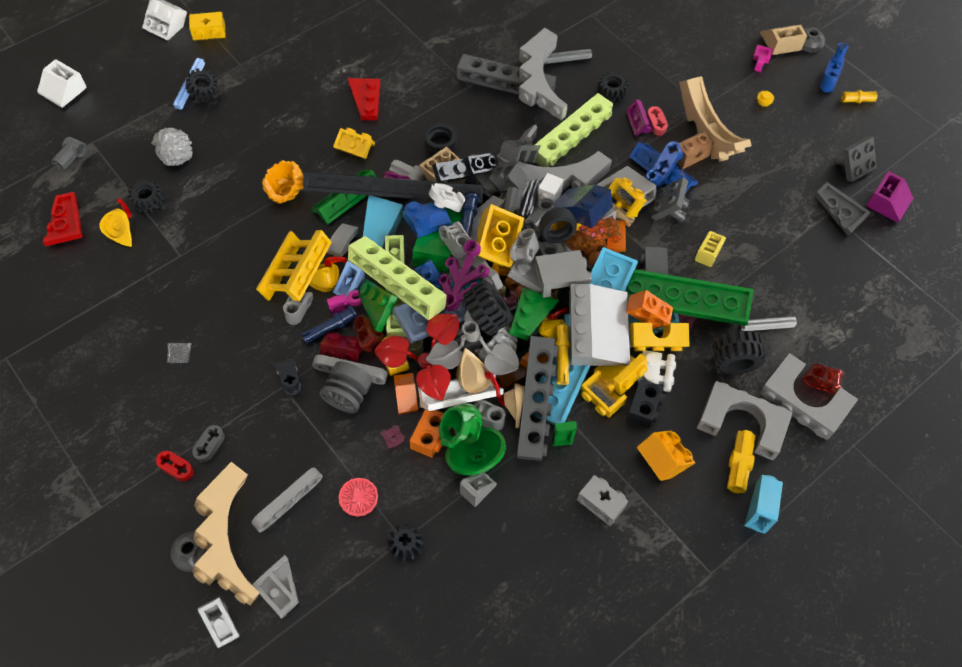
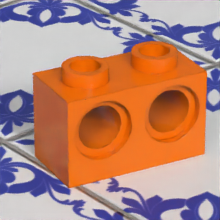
M644 290L629 296L626 313L642 323H652V329H656L670 324L673 307L649 291Z
M425 409L409 441L410 449L433 458L435 452L440 451L442 445L439 426L434 427L431 424L433 422L440 423L444 413ZM425 439L432 440L430 444L422 443Z

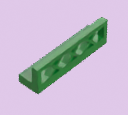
M362 170L355 175L376 177L373 170ZM331 193L310 209L313 213H318L325 224H329L367 195Z

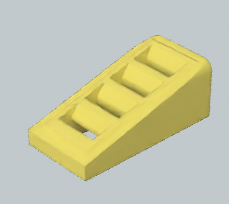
M709 231L697 252L695 261L712 267L726 237Z

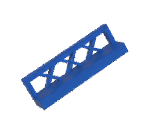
M638 142L629 157L647 171H650L661 154L647 143ZM667 162L665 164H661L662 170L664 169V167H669ZM675 165L664 183L669 185L673 181L684 177L688 181L687 192L691 186H696L698 181ZM657 170L658 173H660L662 176H664V174L662 173V170H661V172H659V171Z

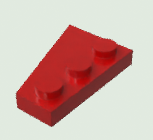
M348 78V84L361 120H378L380 79Z
M70 192L55 196L51 211L52 218L47 225V236L43 239L45 246L83 238L76 194Z

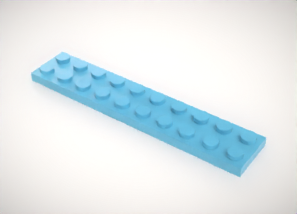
M603 247L591 271L592 282L589 284L625 292L638 261ZM569 318V320H568V322H567L566 325L569 326V342H570V318ZM570 349L568 385H562V382L560 385L556 384L557 357H553L552 364L556 365L555 377L551 376L550 384H554L553 396H549L548 403L552 404L551 416L546 417V422L553 425L566 421L590 369V365H570ZM542 375L539 383L546 381L545 376ZM536 394L533 396V400L536 403H540L544 400V397ZM533 414V416L542 419L539 414Z

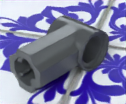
M67 137L63 141L62 149L51 161L58 169L63 171L76 157H83L86 154L87 145L75 138Z
M508 187L504 208L502 209L520 216L523 190Z
M548 198L539 200L538 207L524 220V226L537 232L540 229L539 222L541 217L546 212L554 209V202Z

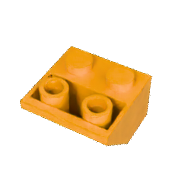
M672 430L654 432L637 447L660 481L671 479L695 464V461L692 459V453L687 448H684L680 442V437L675 432H672Z

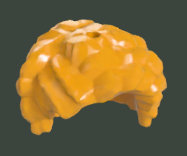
M284 160L280 161L279 164H274L271 169L267 170V174H265V178L262 180L264 192L267 193L270 199L279 204L293 200L299 193V190L303 189V174L299 165L293 161L286 162Z

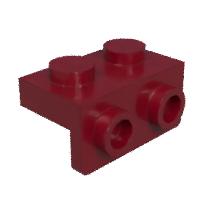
M327 333L320 345V355L359 363V355L364 348L365 340L355 336L348 337L338 333Z

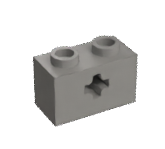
M595 475L581 490L577 501L609 526L613 524L628 503L623 493L613 490L606 480Z

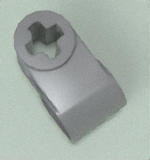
M454 222L450 226H441L439 228L440 237L451 254L459 259L464 258L467 255L464 251V244L471 240V238L464 230L462 224Z
M525 229L519 233L510 249V256L513 261H518L519 259L532 261L540 246L533 229Z
M305 292L300 301H294L290 296L283 305L287 323L296 325L302 321L303 316L312 303V292Z
M484 399L473 401V405L479 409L482 415V426L498 431L504 427L505 412L501 407L493 405ZM493 417L501 418L498 421L492 420Z

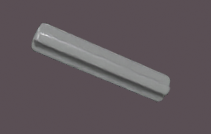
M794 316L753 319L748 321L747 326L740 325L742 331L793 328L797 325V321Z

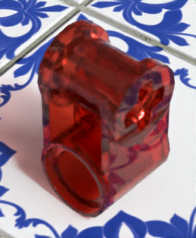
M359 315L355 319L353 329L358 338V344L364 351L372 352L377 342L384 339L383 334L374 329L370 318Z
M813 364L804 374L803 381L809 387L836 394L840 388L843 389L841 383L845 373L840 369Z

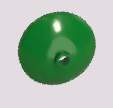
M481 427L479 439L474 444H465L461 441L454 445L453 448L448 447L446 462L449 468L457 474L478 475L492 469L504 456L506 451L505 439L498 430Z

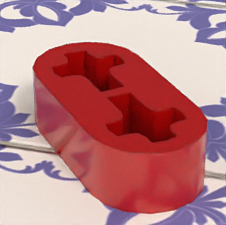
M163 451L156 457L157 466L178 481L185 482L192 478L194 474L193 467L183 458L170 451ZM164 459H166V460L170 459V461H171L173 464H172V465H170V464H168V463H165V464H164L162 461H163ZM178 467H180L181 469H185V468H186L187 472H186V473H180L177 468H178Z

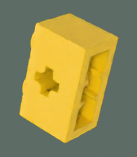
M222 12L191 14L190 31L193 40L224 38L225 22Z

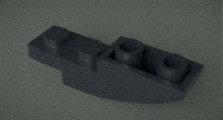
M494 152L469 156L460 160L436 163L432 165L437 183L452 182L490 173L494 170L498 161Z

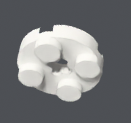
M435 183L429 191L435 206L439 208L446 207L455 212L461 210L465 197L459 191L457 194L453 192V187L442 183Z

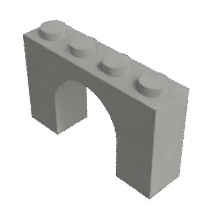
M628 166L596 184L609 188L615 178L625 177L632 182L631 186L634 189L637 188L645 194L643 197L647 201L643 207L656 199V185ZM623 188L621 189L620 192L624 196H627L635 201V199L628 192H626ZM613 208L598 222L605 230L616 224V210Z
M789 353L759 394L767 401L793 412L792 417L797 419L800 424L813 430L817 436L828 440L835 433L858 399L840 388L826 406L811 407L804 404L797 398L793 385L806 364Z
M716 381L707 399L697 429L716 436L727 412L731 410L747 411L757 419L760 425V436L754 453L774 460L780 453L793 412L788 411L785 407L771 404L763 398L749 395L746 391L737 390L726 383Z

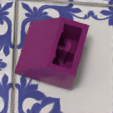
M888 171L866 206L899 223L912 202L913 196L905 179Z

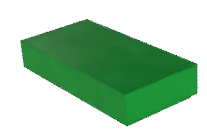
M576 421L555 423L552 436L553 446L573 444L577 430Z

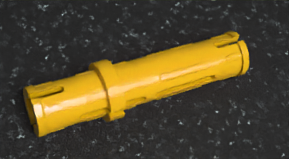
M564 325L556 327L557 342L555 345H558L556 384L558 385L561 382L562 385L569 384V349L571 348V343L569 342V326L565 325V328H563Z

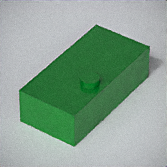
M444 207L452 225L454 222L462 224V208L459 212H455ZM439 230L420 238L417 237L413 248V267L421 266L431 259L439 272L449 273L450 270L446 266V260L454 256L442 241Z

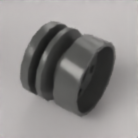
M343 361L336 362L329 374L330 379L325 381L319 394L331 406L344 412L356 413L360 407L359 404L363 401L362 395L368 392L372 384V378L356 365Z

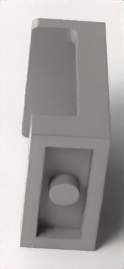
M580 250L535 257V272L543 298L551 297V289L569 287L571 284H589L592 282L591 273L586 269V258L582 257Z

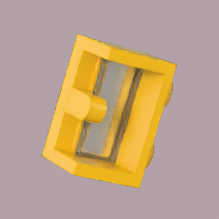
M625 177L615 178L608 188L611 189L612 197L617 200L615 205L618 208H625L627 210L625 214L627 217H637L638 212L647 201L643 197L645 194L637 188L634 189L629 179Z
M598 370L581 385V396L587 402L592 401L596 405V411L601 416L606 415L610 418L619 408L626 404L627 396L619 397L614 392L615 387L612 383L609 382L606 385L600 379L601 372Z

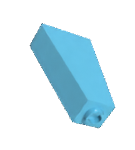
M369 195L363 237H368L385 250V236H393L403 218V205Z

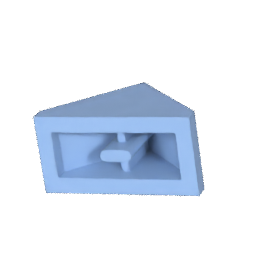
M348 260L333 293L336 295L345 294L347 297L353 290H358L359 292L366 280L364 271Z

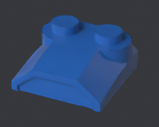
M410 202L405 206V211H403L404 219L418 238L438 231L441 226L452 225L447 211L444 208L435 206L434 202L424 205L418 202Z

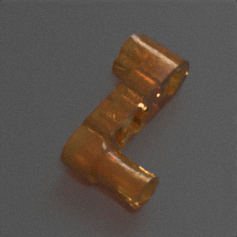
M606 218L599 221L593 228L587 227L581 231L576 230L575 234L566 242L572 251L580 250L581 252L609 237L612 242L617 243L621 241L622 235L619 232L616 220L614 218Z

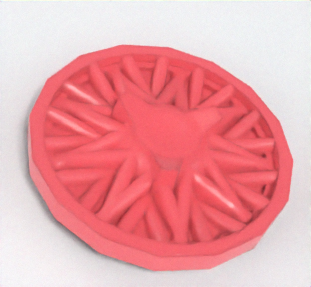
M351 479L340 489L339 504L343 511L351 516H364L370 513L377 505V489L367 479Z

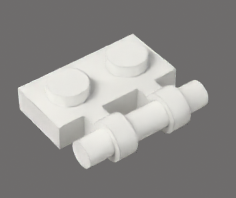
M648 350L642 351V355L647 358L648 371L638 379L637 386L640 379L664 385L663 390L670 392L674 384L675 355L668 354L667 360L664 361L661 360L662 353ZM660 369L666 370L665 376L659 375Z

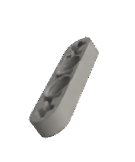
M316 355L312 363V367L316 370L330 373L336 362H348L363 369L372 378V383L380 385L385 384L388 372L382 368L325 355Z
M316 468L309 469L257 514L252 520V525L258 532L266 530L320 482L323 475Z

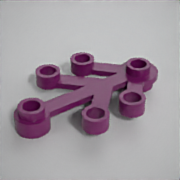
M473 239L468 240L464 244V251L467 255L460 273L457 268L459 265L457 259L449 257L446 260V266L449 268L455 283L453 290L450 287L452 279L448 275L443 274L439 278V284L442 285L444 293L447 295L445 309L450 312L460 307L461 301L464 300L463 294L478 283L473 282L469 288L461 292L463 286L479 276L485 278L489 275V268L483 264L468 274L474 257L481 252L480 244Z

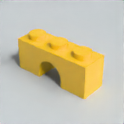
M652 323L629 324V346L634 348V351H646V348H652V351H664V348H671V351H682V348L689 347V323H670L663 326L661 338L654 335Z

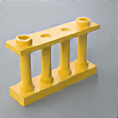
M316 230L311 240H299L292 231H289L256 290L267 301L271 300L275 291H285L294 301H300L332 242L322 230ZM307 247L303 254H296L299 248ZM291 262H298L295 269H288ZM284 276L290 277L287 284H280Z

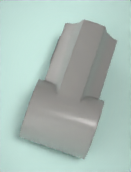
M394 160L391 163L390 172L408 176L411 180H423L425 178L422 169L418 165L411 167L399 160Z

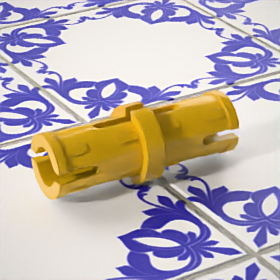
M862 90L842 92L841 100L842 102L856 103L875 102L877 100V92H863Z

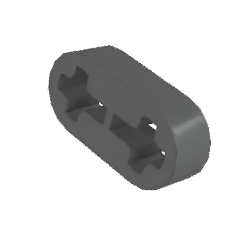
M209 426L193 447L192 454L198 462L206 463L210 461L224 441L225 435L219 426ZM216 433L219 435L218 437L211 438L210 436L211 434ZM206 450L207 453L200 456L199 451Z

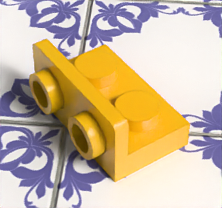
M340 128L333 147L366 159L371 145L374 146L375 142L368 134L362 133L360 135L353 129L347 128L345 130Z

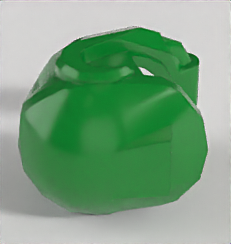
M461 403L446 410L439 425L441 445L453 448L454 445L461 441L465 444H474L478 441L482 427V415L479 409L472 404ZM449 427L454 428V437L450 434Z

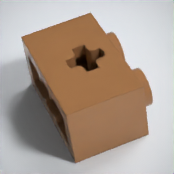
M704 131L679 143L682 148L683 157L677 161L678 165L684 169L710 156L714 142Z

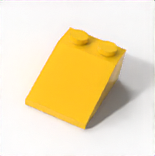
M492 204L482 212L478 227L477 242L481 246V252L477 256L511 269L513 260L510 256V249L521 232L524 218Z

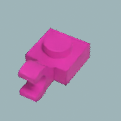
M757 45L753 60L757 61L754 71L761 72L764 63H769L772 48Z
M358 290L351 291L347 297L344 294L327 299L331 315L345 310L350 304L352 306L361 305L360 298L353 299L359 296Z

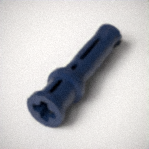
M468 193L464 196L465 204L461 211L463 214L462 226L470 238L473 220L478 212L477 205L480 201L479 196L474 193Z
M348 305V308L339 313H333V317L301 333L305 343L309 344L337 327L343 328L348 322L358 320L352 305Z

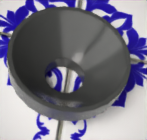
M815 27L804 29L807 38L802 50L810 53L820 51L825 43L823 34Z
M187 532L180 535L172 544L171 559L173 564L181 571L192 572L194 565L207 551L206 548L202 549L195 543V539H193L195 532ZM186 543L194 544V549L190 554L182 553V547Z

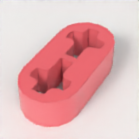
M650 107L647 119L650 121L651 131L657 136H662L666 133L668 127L666 118L659 107Z

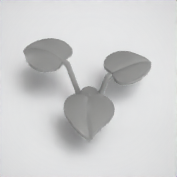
M468 310L464 318L465 323L462 326L464 335L461 336L460 345L458 346L455 340L447 345H441L437 342L426 358L427 362L433 366L442 365L447 369L455 368L460 364L462 357L460 350L463 348L465 340L468 342H476L478 340L489 353L484 363L486 369L492 374L504 375L516 371L519 366L518 357L510 346L498 343L493 347L492 351L488 348L482 339L478 324L472 319Z

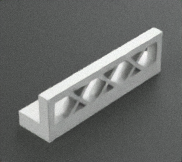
M458 379L450 380V385L443 401L427 396L418 387L420 405L428 411L496 396L492 383L482 392L467 393L460 387ZM499 387L501 395H503V388Z

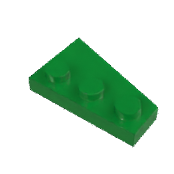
M366 279L360 288L359 297L374 329L382 333L398 297L375 282Z
M523 287L509 334L528 340L541 322L546 319L551 310L555 308L559 300L552 297L543 298L542 294Z

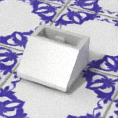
M150 0L142 28L169 40L183 27L187 11L165 0Z
M55 59L43 69L37 92L63 108L87 87L79 72Z

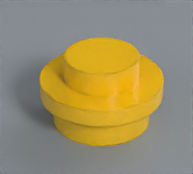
M761 91L757 96V100L761 106H769L773 102L774 96L769 91Z

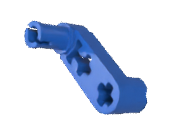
M839 43L835 54L829 60L819 85L822 91L832 92L844 65V56L849 47L847 44L841 49L843 43Z
M678 142L668 143L653 169L646 174L647 179L656 185V189L666 182L677 161L683 157L682 148ZM667 162L669 167H664V169L662 170L661 164H665ZM657 170H658L659 172H661V170H662V173L664 174V176H662L660 173H658Z

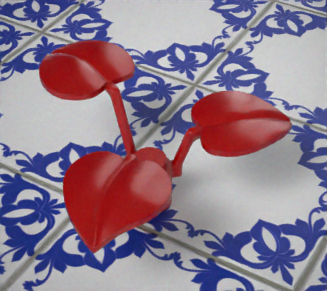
M438 314L428 321L427 333L430 337H433L431 350L436 341L441 345H447L456 338L460 324L456 314ZM401 336L386 338L378 344L374 353L388 367H400L406 362L407 355L411 356L419 363L422 369L416 377L419 389L433 399L444 400L450 385V373L442 365L433 366L428 363L426 358L430 353H422L419 357L415 356L412 352L407 351L409 342Z

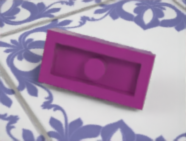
M636 99L626 112L634 134L638 136L642 132L648 134L652 127H649L650 121L647 119L642 102Z

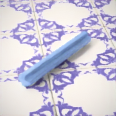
M196 58L191 70L194 69L196 72V69L199 68L202 71L205 65L204 60ZM186 79L173 103L175 109L181 110L190 93H187Z

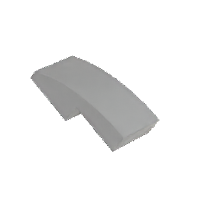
M342 223L331 237L330 241L332 243L326 253L342 257L348 251L350 241L359 234L358 227Z

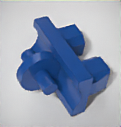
M431 259L423 265L414 268L418 275L429 281L439 290H443L442 285L439 284L441 274Z

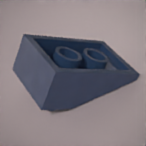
M596 184L568 189L554 203V209L566 208L570 210L576 223L593 228L613 207L611 189Z

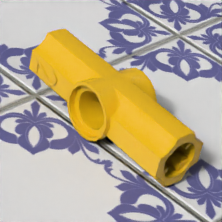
M748 430L737 432L734 450L729 460L730 474L727 489L734 493L746 492L749 473L754 464V455L752 454L756 435Z

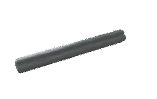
M591 49L551 53L544 64L592 58ZM516 57L514 59L515 67H521L523 65V63L519 61V57Z

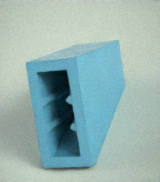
M762 475L757 480L744 526L765 534L778 521L783 482L770 475Z

